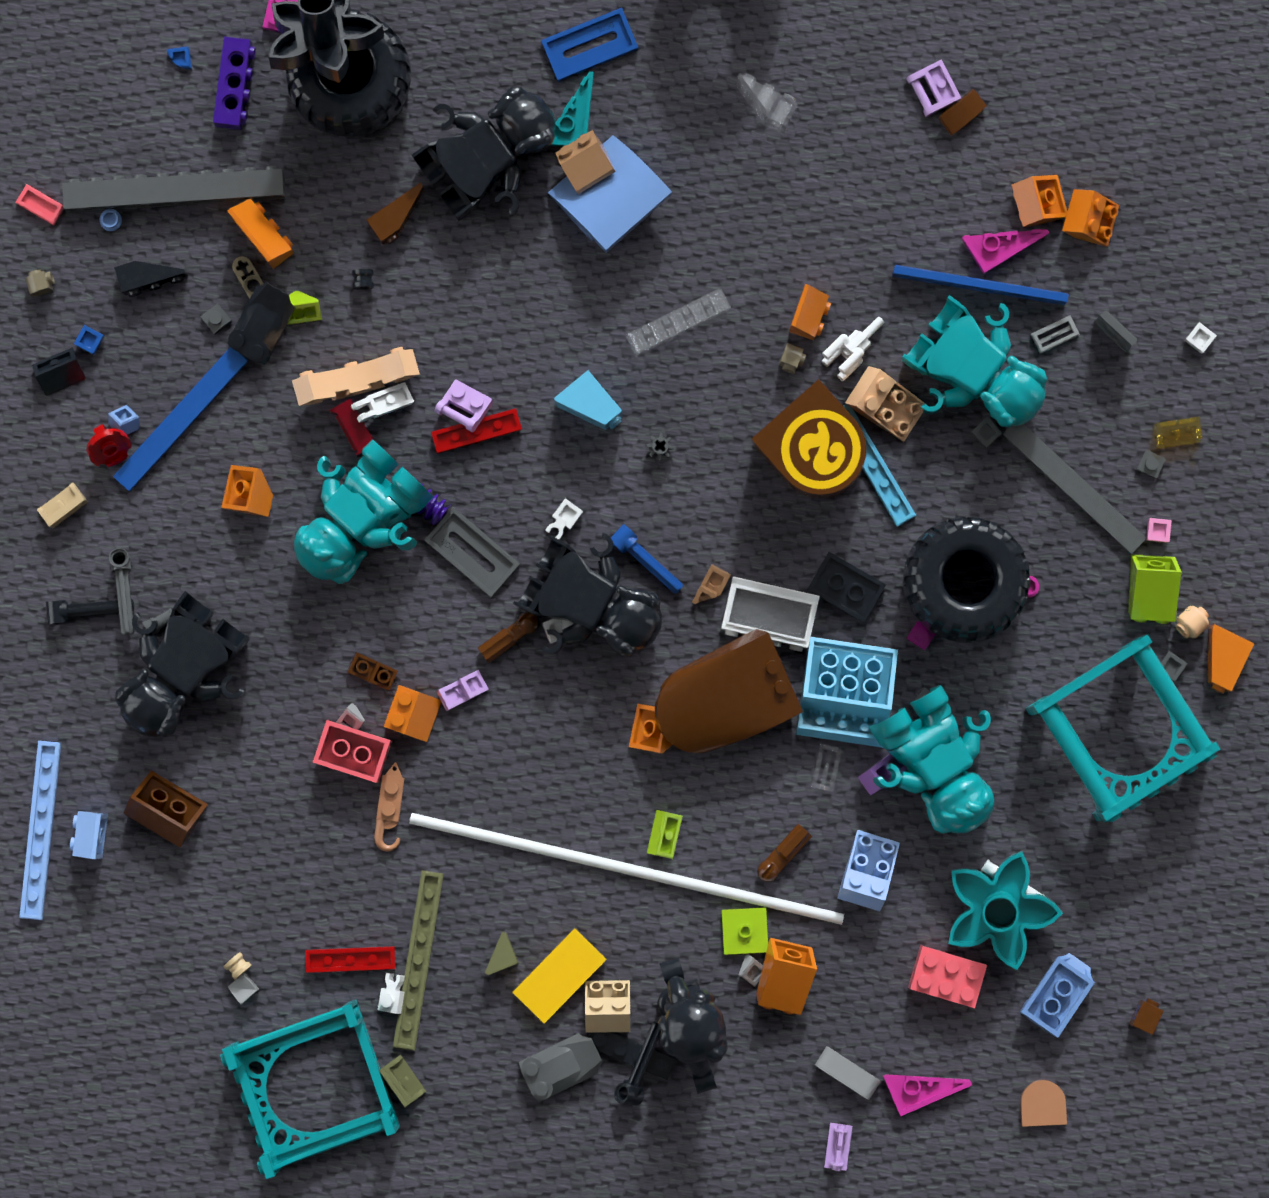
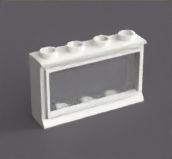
M733 577L721 630H725V635L738 637V634L745 635L755 629H759L769 633L774 646L781 647V643L790 645L789 649L802 652L803 648L807 649L809 646L820 596Z

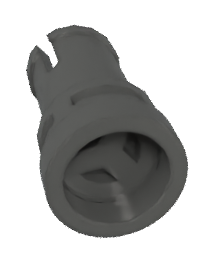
M170 608L155 618L151 617L143 621L144 627L148 629L152 621L157 620L158 627L153 633L154 636L167 626L172 610Z

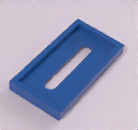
M622 8L541 40L558 82L638 49ZM610 32L617 34L616 39L570 58H565L563 55L566 50Z

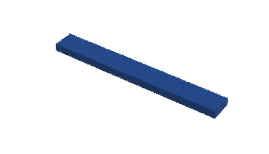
M900 265L894 266L892 277L1059 305H1065L1068 302L1069 296L1068 293Z
M230 347L113 477L131 492L249 361Z

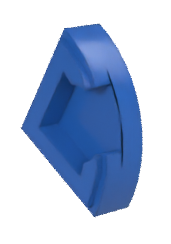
M188 46L167 49V53L175 65L183 69H192Z

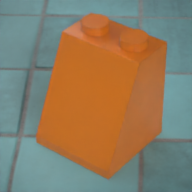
M774 938L769 939L756 993L758 1005L765 1009L781 1010L786 1014L801 1015L817 972L812 947Z

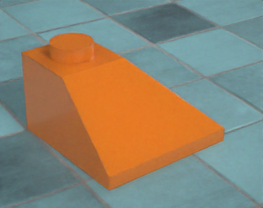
M231 465L221 508L268 517L272 507L273 494L262 470L253 467Z
M637 704L629 747L663 754L672 744L664 738L658 728L655 718V707Z

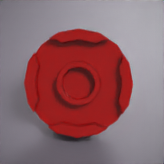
M104 424L93 429L95 435L88 442L86 451L94 465L106 464L107 467H112L127 458V451L129 448L131 449L132 445L128 435L123 430L116 428L106 429Z

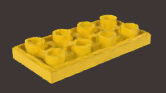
M574 928L512 993L545 1023L607 959Z

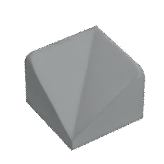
M245 972L228 986L240 1004H243L259 990Z

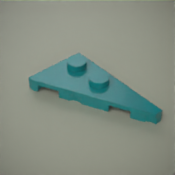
M589 71L587 76L584 77L579 89L564 108L563 114L555 122L556 137L552 145L549 146L563 147L574 142L581 135L588 133L594 72Z

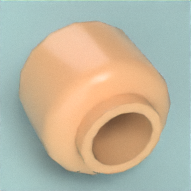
M1189 606L1177 616L1176 628L1185 638H1197L1209 627L1207 619L1209 615L1202 607Z

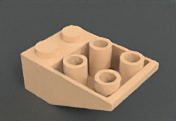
M868 366L845 402L856 412L903 442L922 415L923 411L920 407L925 404L881 369Z

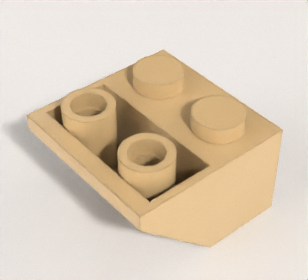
M630 980L585 981L586 1032H630Z

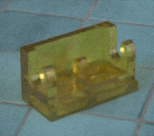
M1200 417L1159 422L1153 425L1156 449L1200 443V439H1202Z

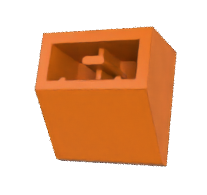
M1074 189L1062 231L1074 238L1108 247L1118 215L1119 205L1096 191Z

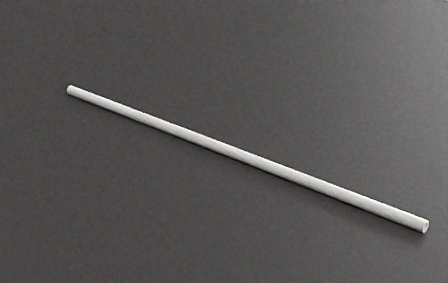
M412 813L409 824L840 925H842L844 914L424 815Z

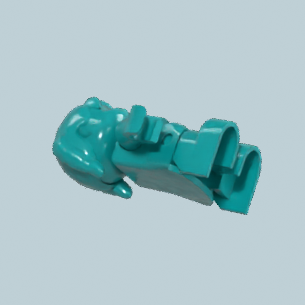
M949 295L941 312L933 322L928 324V327L942 335L941 338L934 344L932 340L921 333L911 351L907 355L904 354L901 361L911 369L954 387L944 391V394H941L935 388H929V394L935 396L938 403L933 407H929L926 404L922 405L920 409L924 413L935 414L941 409L942 405H946V407H964L972 400L980 397L984 401V406L989 411L990 416L1001 427L1010 428L1011 426L1028 423L1041 409L1046 395V373L1043 369L1033 364L1019 361L1014 356H1009L1007 359L1006 356L1010 351L1011 343L1007 328H1004L1009 319V310L1005 304L1000 303L998 309L1003 315L1002 320L994 321L990 315L984 318L985 323L993 328L990 331V340H988L966 307ZM1007 359V362L1010 366L1006 367L1002 371L1001 368L1004 366L1005 361Z
M373 439L363 448V456L358 461L357 467L355 466L349 471L344 485L341 484L340 486L339 482L345 475L346 469L344 467L336 465L334 471L328 472L331 466L330 460L323 456L318 461V472L326 479L323 481L321 499L324 504V510L334 520L330 521L323 517L316 518L309 525L301 526L294 539V552L299 564L315 578L332 580L338 584L348 582L352 578L361 561L367 556L366 550L362 549L356 552L355 544L352 542L353 538L362 546L374 549L391 546L394 543L398 548L408 551L417 545V541L411 537L400 540L401 534L407 531V526L402 521L410 518L411 514L421 511L433 496L403 467L393 475L392 483L385 478L386 475H389L398 466V463Z
M939 685L929 689L931 691L929 694L910 703L916 714L920 717L919 719L912 722L906 709L901 708L898 710V713L890 718L869 726L879 745L885 748L890 755L909 770V772L902 771L900 773L899 768L890 763L886 767L891 772L890 781H885L882 776L873 778V781L880 788H890L897 785L899 788L914 794L925 791L921 794V797L926 804L928 818L935 831L943 834L950 832L957 834L969 833L985 823L991 816L994 808V795L990 786L978 774L966 771L973 765V760L980 753L981 735H979V732L989 727L991 717L988 711L982 710L978 714L980 719L978 726L972 723V717H962L963 726L968 732L964 733L963 738L959 737L958 725L955 717L951 714V707L948 704L949 698L943 687ZM939 787V789L935 791L934 795H931L930 793L926 792L927 790H932Z

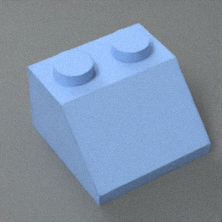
M78 811V815H75L73 819V828L76 829L75 838L72 837L70 841V851H73L72 856L90 859L103 858L108 814Z

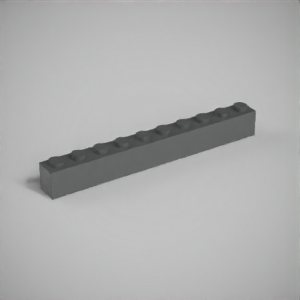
M278 166L265 167V170L248 167L244 168V171L235 172L234 169H223L222 173L203 170L200 171V174L192 175L191 172H179L177 176H169L168 173H158L156 177H147V175L139 174L134 175V178L125 179V176H114L112 180L94 177L90 178V181L84 182L81 179H69L68 183H62L63 207L67 213L105 211L108 209L121 210L244 202L249 199L252 201L286 199L285 178L283 170L279 169Z

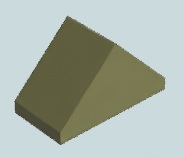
M504 931L501 933L485 971L487 975L518 963L508 934Z

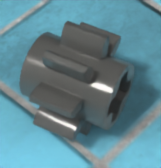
M662 433L656 439L654 436H651L653 443L646 446L647 448H652L649 456L657 455L658 461L664 455L669 458L668 450L674 449V446L668 445L671 437L664 439L662 438ZM657 442H658L659 444L665 443V445H664V450H665V451H663V452H662V450L656 451V450H655V449H656V444H655V443H657Z

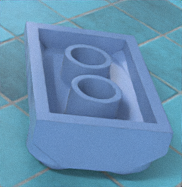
M1070 953L1057 957L1029 999L1024 1002L1020 1013L1046 1032L1058 1038L1095 983L1091 976V968Z

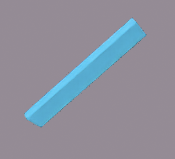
M845 404L843 405L844 408L857 421L865 437L866 458L863 471L898 527L915 517L916 514L853 408Z

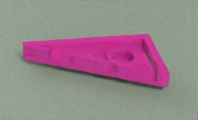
M1032 229L1031 231L987 233L975 236L965 235L961 239L983 274L1047 236L1049 231L1048 229Z
M883 1075L900 1116L972 1086L969 1079Z

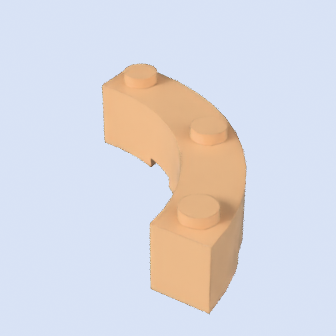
M398 347L390 350L391 353L367 362L357 364V361L344 365L345 368L320 373H313L312 370L299 374V378L292 380L298 405L318 404L328 398H332V401L383 388L385 387L384 384L390 382L398 383L420 375L413 349L404 350L403 347Z

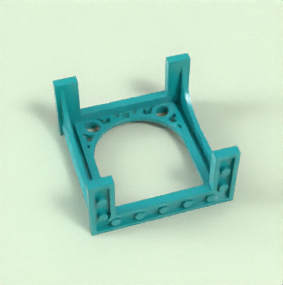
M1148 635L1136 638L1120 648L1119 652L1051 695L1044 696L1025 708L1030 716L1041 715L1086 786L1096 806V811L1092 813L1096 821L1114 822L1123 816L1121 814L1122 811L1127 808L1131 811L1142 804L1140 802L1141 799L1146 796L1150 799L1160 793V787L1165 784L1168 787L1179 781V775L1184 772L1187 775L1198 769V763L1211 761L1217 757L1216 752L1220 750L1216 742L1210 741L1149 644L1152 641ZM1132 655L1168 712L1172 736L1165 756L1155 767L1142 774L1123 776L1103 769L1092 759L1057 702ZM1181 730L1182 736L1186 735L1188 739H1178L1177 733ZM1177 744H1186L1190 748V752L1185 754V756L1177 754L1174 749ZM1171 757L1182 760L1181 762H1172L1173 765L1168 763ZM1154 770L1157 772L1156 777H1153L1151 774ZM1105 777L1112 779L1109 789L1106 786L1108 783L1104 780ZM1120 780L1126 783V792L1121 797L1115 794V785ZM1135 780L1139 781V787L1136 785L1131 793V783Z
M357 999L346 1003L341 1008L242 1043L237 1041L222 1049L223 1053L220 1054L223 1066H228L229 1071L236 1069L233 1074L237 1085L241 1084L243 1104L249 1107V1122L257 1130L258 1135L255 1136L258 1147L263 1148L264 1151L259 1157L260 1161L257 1162L260 1174H265L266 1179L274 1177L283 1166L384 1130L386 1135L389 1136L395 1134L400 1127L386 1083L379 1071L380 1066ZM348 1026L349 1028L354 1027L382 1110L317 1132L300 1131L286 1125L274 1113L267 1097V1078L275 1060L292 1046ZM268 1053H270L271 1059L270 1061H266L263 1057H260L259 1055L264 1054L265 1057ZM252 1061L260 1062L264 1066V1072L261 1074L252 1072L249 1064ZM251 1077L255 1079H260L261 1086L255 1087L257 1083L254 1080H252ZM261 1101L266 1102V1107L260 1105ZM269 1120H273L276 1124L271 1133L269 1131L271 1128V1124H268ZM284 1129L287 1133V1138L283 1144L278 1145L274 1141V1136L278 1130ZM292 1135H297L300 1140H294V1144L290 1145Z

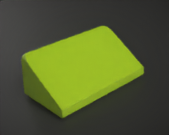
M656 810L647 849L648 854L673 859L683 816Z

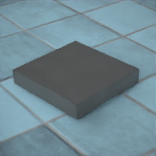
M1107 310L1093 322L1124 352L1138 341Z

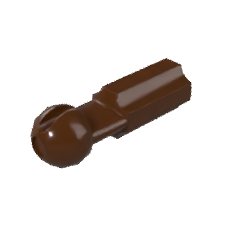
M525 612L519 616L518 621L507 629H502L480 645L478 649L487 662L490 663L514 646L516 641L523 636L535 632L538 628L539 620L530 612Z
M797 824L766 860L759 864L757 868L758 877L764 882L774 881L783 868L812 838V835L800 824Z

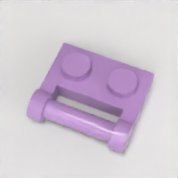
M942 59L906 78L907 82L913 86L924 108L923 113L926 117L961 99ZM923 77L937 101L934 105L929 101L919 81Z
M455 379L443 399L437 403L434 412L439 415L444 414L466 426L467 430L474 432L492 406L493 399ZM451 403L473 415V417L468 418L448 406Z

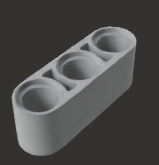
M826 1046L815 1063L818 1068L870 1100L881 1082L828 1046Z

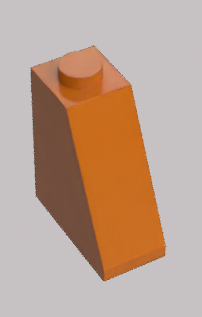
M1215 624L1210 625L1208 634V683L1213 685V690L1224 694L1225 691L1231 692L1254 643Z

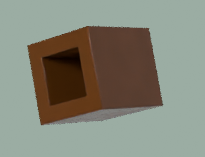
M1147 998L1146 1002L1140 1000L1129 1024L1153 1035L1164 1010L1158 1008L1159 1003Z

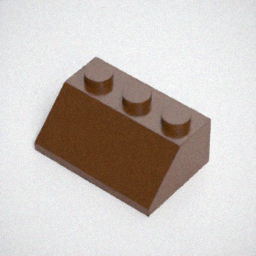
M150 771L129 798L123 814L176 846L181 847L193 831L208 804L155 772Z

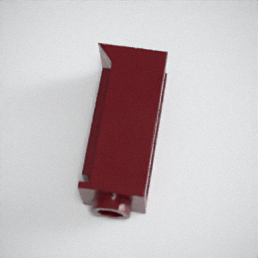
M349 399L332 408L329 412L337 415L335 417L359 458L363 456V448L373 438L365 423L358 422L357 417L360 414L357 410L352 409L351 405L353 402Z

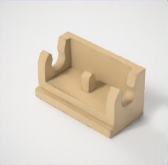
M71 483L62 492L38 508L37 511L47 525L54 528L88 501L77 486Z

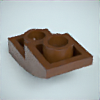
M972 89L956 104L950 106L938 119L949 134L953 135L977 116L987 105L975 89Z
M355 652L347 670L348 673L388 691L398 672L358 652Z

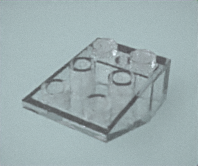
M739 73L736 82L738 91L764 126L784 136L796 114L798 103L795 102L796 99L786 93L784 95L777 93L776 89L765 83L762 85L756 82L757 79L750 74L745 73L742 75Z

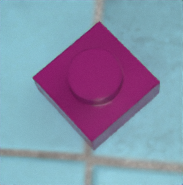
M917 621L906 639L925 651L935 634Z

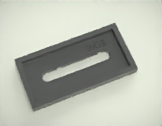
M454 507L450 509L425 538V541L491 598L520 565V563ZM456 532L495 566V570L488 572L456 545L449 538V534Z

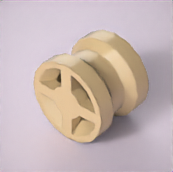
M239 952L223 967L232 973L233 979L236 980L252 965L243 959L242 953Z

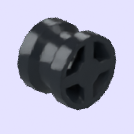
M373 269L352 270V276L354 277L352 288L355 290L373 289Z

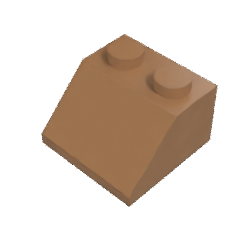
M593 130L581 135L577 140L563 146L555 153L577 194L582 193L616 172L605 147Z

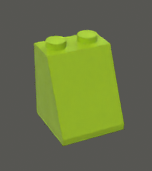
M1131 554L1128 610L1131 619L1141 623L1151 620L1161 624L1176 621L1182 572L1175 557Z

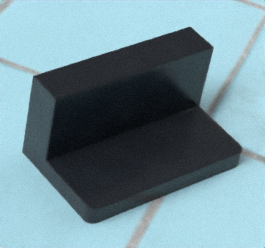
M73 347L32 365L35 377L46 396L86 379Z

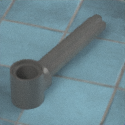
M116 548L110 552L109 561L111 572L115 573L121 634L132 635L135 631L132 626L133 612L128 574L131 571L132 561L125 549ZM120 556L126 557L123 564H115L116 558Z

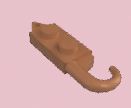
M396 762L385 775H382L374 834L375 844L379 849L386 852L395 850L400 844V838H397L392 845H386L383 842L384 829L397 826L400 817L405 778L402 777Z

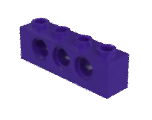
M224 36L213 117L215 127L242 130V124L247 122V111H244L245 103H249L250 90L247 89L248 81H252L253 68H250V62L255 59L256 48L252 47L253 44L250 39ZM242 58L243 63L241 66L235 67L232 65L235 59ZM235 79L241 81L237 88L230 87L231 81ZM230 101H237L238 105L235 109H227V104Z

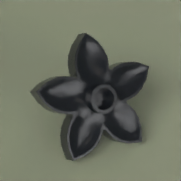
M298 0V2L282 1L272 3L275 26L282 35L271 46L269 53L270 67L277 70H289L302 67L313 61L316 70L322 76L340 83L349 68L348 51L367 49L384 38L383 25L369 16L351 14L349 0Z

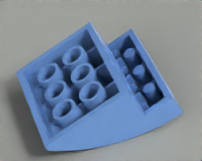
M613 135L603 143V146L616 172L580 194H577L567 176L548 192L591 242L594 240L605 253L612 249L672 195V191L634 152Z

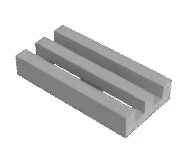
M1071 315L1030 334L1039 354L1080 335ZM1066 322L1069 323V326L1040 340L1037 337ZM1067 331H1073L1072 334L1045 347L1041 345Z

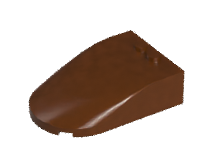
M755 629L674 671L663 682L658 699L655 702V718L664 738L673 746L690 753H706L731 745L773 728L803 712L769 633L759 629Z

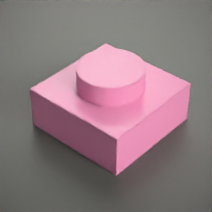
M1149 518L1146 541L1169 543L1172 520Z

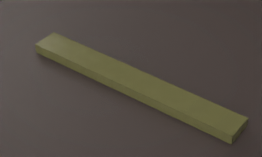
M421 871L405 978L402 991L405 993L401 1014H398L393 1042V1047L414 1051L416 1048L444 877L443 873Z

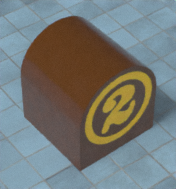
M820 379L751 438L753 445L795 491L811 498H830L849 489L858 479L866 458V441L861 427Z

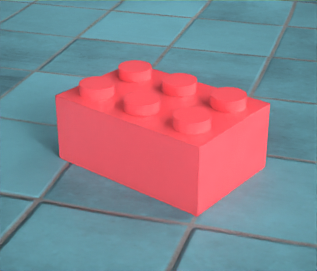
M326 720L313 763L379 783L392 741Z
M920 945L908 988L975 1008L987 965Z

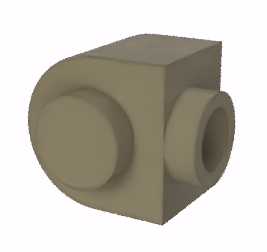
M34 270L29 272V276L25 278L30 296L32 297L54 291L52 285L55 284L51 271Z
M787 343L779 365L783 367L782 369L794 374L798 366L802 367L806 354H803L804 349Z

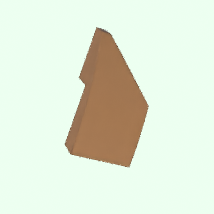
M711 564L692 603L696 604L721 595L731 574Z

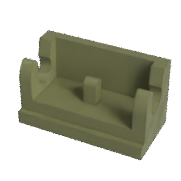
M399 1055L379 1070L404 1107L426 1092L402 1055Z

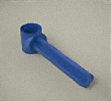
M623 524L613 534L611 538L614 542V547L616 546L621 553L629 552L674 594L681 590L683 584L636 542L638 539L637 535L626 525Z

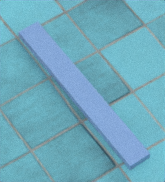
M38 741L19 917L23 919L43 920L61 743Z

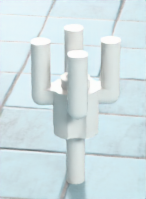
M877 317L863 332L855 330L849 337L846 334L840 335L822 353L825 358L821 362L828 367L842 354L847 360L838 368L840 373L837 377L844 381L862 364L864 351L871 345L868 338L884 324L883 319Z

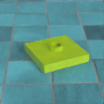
M766 907L722 910L724 955L767 952Z

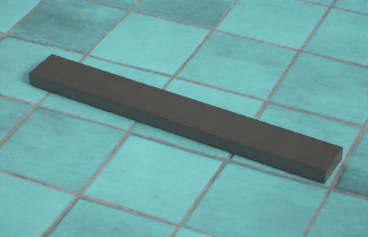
M1024 424L1011 426L1002 434L1007 441L1130 555L1145 541L1146 537Z

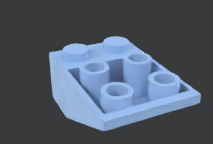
M857 830L841 882L838 899L880 911L886 900L900 843Z

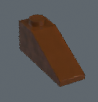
M421 182L367 219L368 225L383 245L385 243L391 244L399 238L398 234L403 230L424 192Z

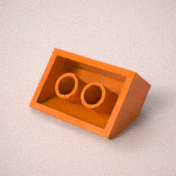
M249 199L227 210L231 218L273 269L294 253L291 249L293 246L292 242L286 235L280 236L277 232L280 229L272 218L268 221L263 215L266 210L259 202L254 203Z

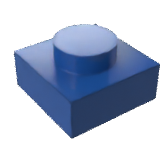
M84 325L74 345L95 355L105 336Z

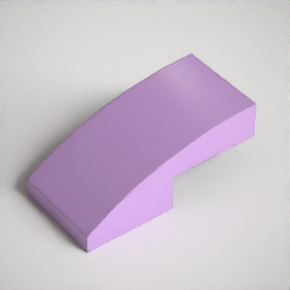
M479 670L436 692L445 710L448 711L487 691L488 687Z

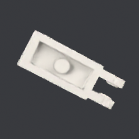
M404 382L368 395L365 399L353 403L351 407L353 410H358L368 405L370 411L362 413L357 417L358 422L361 423L372 417L377 418L412 405L414 400Z

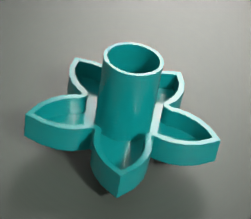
M1022 851L1005 859L997 868L993 880L975 869H952V882L955 892L960 900L969 906L970 909L961 913L955 920L950 931L948 944L959 947H972L991 938L992 946L997 956L1005 964L1018 970L1027 950V939L1024 929L1044 928L1054 923L1063 912L1055 902L1046 896L1037 893H1025L1030 881V871Z

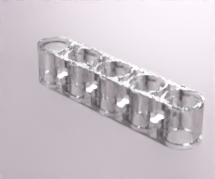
M718 289L630 332L625 337L635 356H638L663 344V342L665 343L702 323L726 313L731 309V306L723 290Z

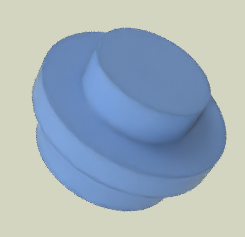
M108 209L101 214L100 224L107 231H115L121 226L122 217L116 210Z

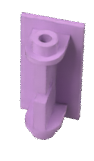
M830 1123L824 1168H831L835 1171L847 1170L852 1126Z

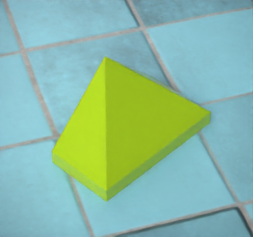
M294 291L289 295L292 305L296 306L288 324L322 320L318 299L300 291Z

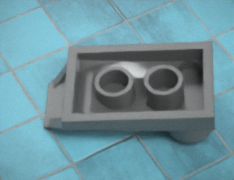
M577 1033L519 1061V1065L532 1095L537 1102H540L598 1074L599 1067L603 1061L592 1038L584 1037Z

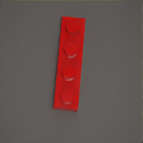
M515 408L484 417L474 432L467 430L466 426L462 424H457L432 431L431 433L437 454L518 432L522 430Z
M395 946L305 950L306 973L396 969Z

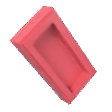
M27 184L15 202L53 226L64 210L62 204Z

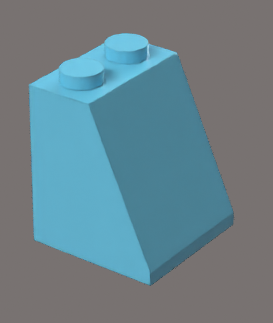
M589 370L554 398L555 405L558 408L604 430L609 427L614 429L621 423L622 410Z

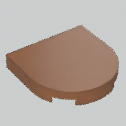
M1037 1080L1025 1088L1020 1099L1022 1127L1067 1124L1066 1099L1059 1086L1048 1080Z

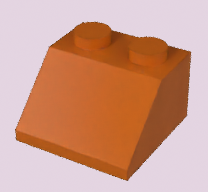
M1058 175L1031 176L1012 184L1013 196L1017 203L1019 218L1023 227L1036 226L1066 218L1067 208Z
M805 284L789 332L814 340L816 335L820 336L824 326L823 323H820L822 315L827 316L831 303L827 302L829 296Z
M398 685L384 727L427 742L439 711L441 700Z

